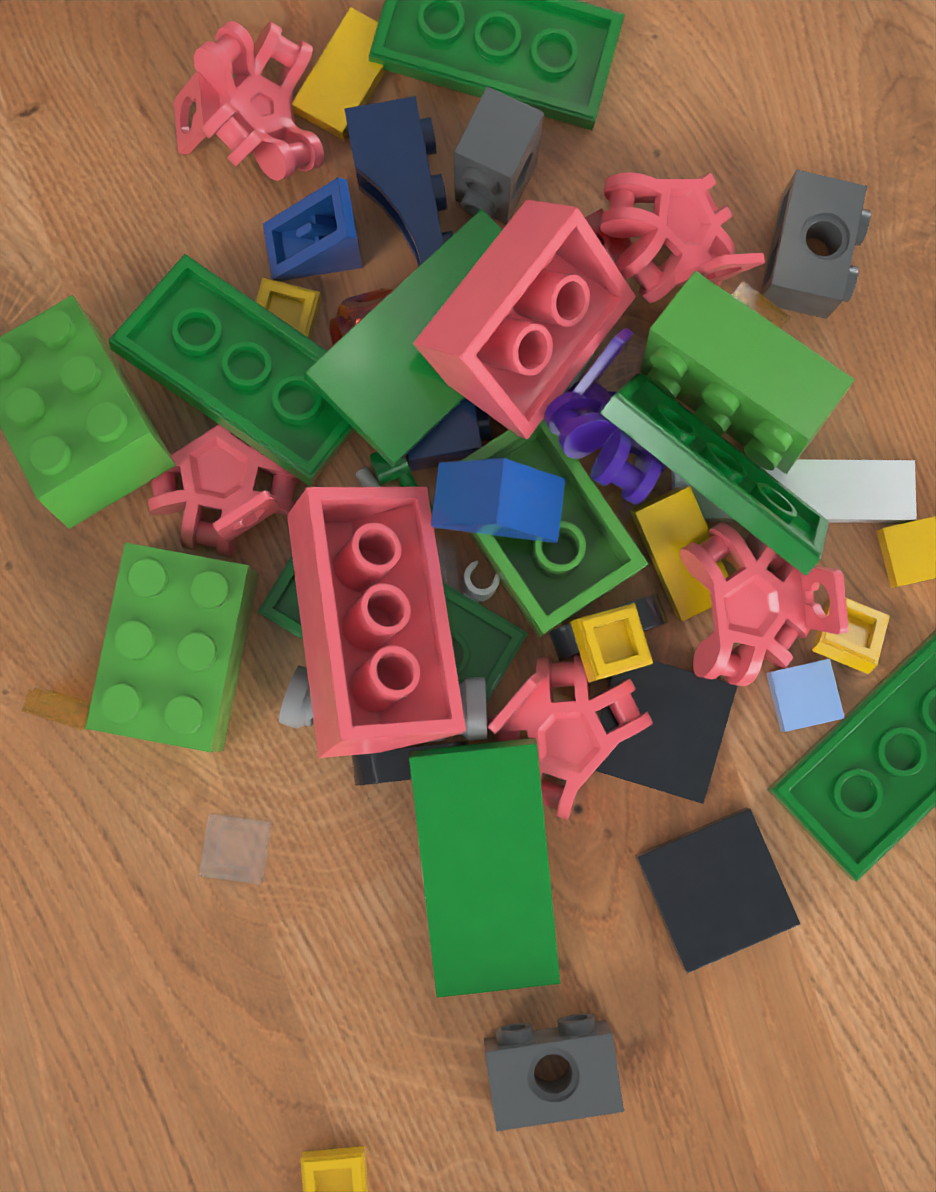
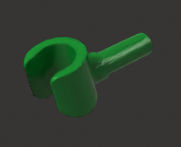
M377 451L370 455V460L380 485L398 479L401 487H419L415 482L416 479L411 474L406 457L392 468ZM430 503L431 513H432V512H433V505Z

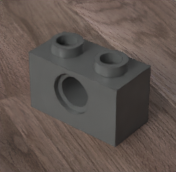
M488 86L454 151L455 201L460 202L461 208L471 216H474L483 209L492 219L494 218L508 224L537 165L544 112Z
M801 170L795 171L782 193L758 303L827 319L842 301L849 302L853 295L859 272L858 266L851 265L854 246L862 244L871 217V211L863 209L867 191L866 185ZM816 238L822 241L828 248L829 256H820L813 253L807 246L806 239Z
M574 1014L558 1019V1027L533 1031V1026L530 1023H514L495 1029V1037L484 1038L496 1132L624 1112L613 1034L606 1020L595 1021V1015ZM550 1054L560 1055L568 1061V1068L565 1074L554 1081L543 1080L534 1073L537 1062L542 1057Z

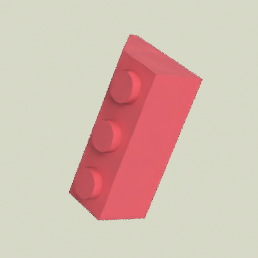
M526 200L413 344L448 386L517 436L528 440L544 419V412L547 407L563 394L636 296L578 207Z

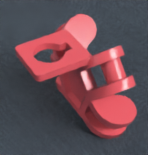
M234 21L225 23L217 31L216 42L206 41L195 51L193 59L196 72L174 99L179 154L189 155L206 136L210 139L216 134L232 151L227 158L235 167L253 151L262 171L270 179L276 181L292 176L295 168L307 172L321 167L324 161L321 141L313 132L302 130L295 125L294 110L292 108V91L310 61L313 46L303 40L295 44L281 35L282 27L272 21H269L263 28L255 44L248 31L242 25ZM270 57L284 65L277 83L261 74ZM232 72L236 75V78H235L234 80H233ZM196 102L197 111L193 114L192 125L189 130V109L191 103Z
M628 172L615 174L608 177L605 181L604 196L610 201L609 210L602 214L600 229L604 234L615 238L640 237L620 255L615 265L625 279L633 277L641 285L639 294L649 303L663 298L675 286L683 287L695 270L717 286H720L723 280L765 263L763 253L735 254L734 242L721 227L733 214L728 204L717 208L709 192V189L717 183L712 172L697 179H655L645 174ZM634 203H654V213L634 208ZM664 244L672 254L658 267L652 260Z
M218 424L171 454L176 466L151 480L154 497L148 499L149 511L152 515H164L184 510L180 536L182 547L196 550L199 545L217 548L218 555L230 558L235 551L239 535L274 513L284 516L288 515L296 503L292 501L296 482L302 481ZM259 471L273 476L270 493L267 490L263 492L254 491ZM181 474L184 489L177 491L175 476ZM203 507L222 510L221 518L214 523L204 521Z
M723 522L709 530L710 538L700 545L691 542L680 549V557L686 569L711 594L714 631L698 645L693 659L694 673L700 678L715 679L719 675H723L726 677L727 682L732 685L748 686L759 674L764 659L780 668L786 669L793 659L792 654L788 650L797 637L806 639L812 629L837 635L848 632L844 578L841 570L815 565L805 576L752 533L744 540L735 529ZM723 558L737 569L736 572L726 579L717 565V562ZM820 583L824 585L830 598V612L828 616L824 613L819 603H814L813 591L819 589ZM733 642L741 643L732 650Z
M580 654L574 656V662L552 663L551 657H538L536 673L527 680L498 715L487 717L488 729L495 733L496 742L520 739L521 730H527L528 738L536 739L543 805L557 809L556 816L565 820L569 819L578 789L618 743L649 727L653 721L647 711L640 713L630 694L636 690L630 678L590 698L591 682H588ZM575 686L576 700L553 702L554 688ZM609 705L618 725L606 732L596 711ZM544 774L567 780L565 786L543 779Z

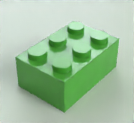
M696 270L650 328L640 373L644 374L671 397L678 399L695 411L694 415L719 435L726 433L745 446V454L757 465L770 471L777 467L786 475L829 419L855 380Z
M73 295L0 337V428L37 500L67 528H72L176 466L101 331Z
M544 419L528 440L507 430L461 460L505 458L565 478L557 543L468 532L495 574L497 573L501 583L538 638H541L621 585L649 564L579 460L565 455L558 442L559 435H555L550 431Z
M125 542L85 729L205 752L223 751L259 573L249 565Z

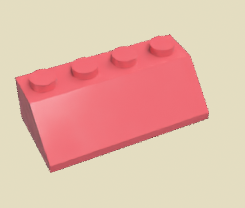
M307 487L288 513L287 519L318 758L381 753L462 734L466 731L435 532L434 527H431L432 513L428 488Z

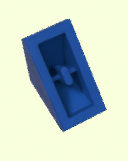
M337 177L263 223L272 280L286 281L363 268L347 179Z
M505 458L441 462L438 467L431 527L557 543L565 478Z

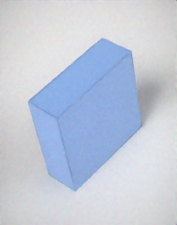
M830 659L766 673L780 732H788L845 718Z

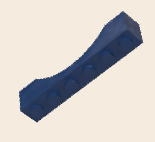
M416 96L345 108L359 190L381 207L400 230L419 267L453 236L452 230L441 232L438 212L448 210L442 174L431 175L427 155L437 154L431 117L420 119ZM465 398L408 453L411 472L439 467L441 462L461 461L482 447L481 441L491 440L488 414Z

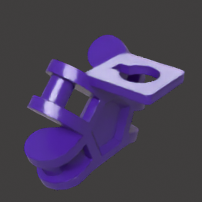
M626 327L611 340L582 380L575 383L565 394L557 397L544 412V420L550 431L555 435H559L558 442L565 455L570 458H583L602 447L592 467L591 478L603 486L612 482L622 489V497L632 504H639L647 497L660 473L668 466L601 414V411L617 392H607L603 386L597 383L634 333ZM629 453L636 455L634 465L626 461Z

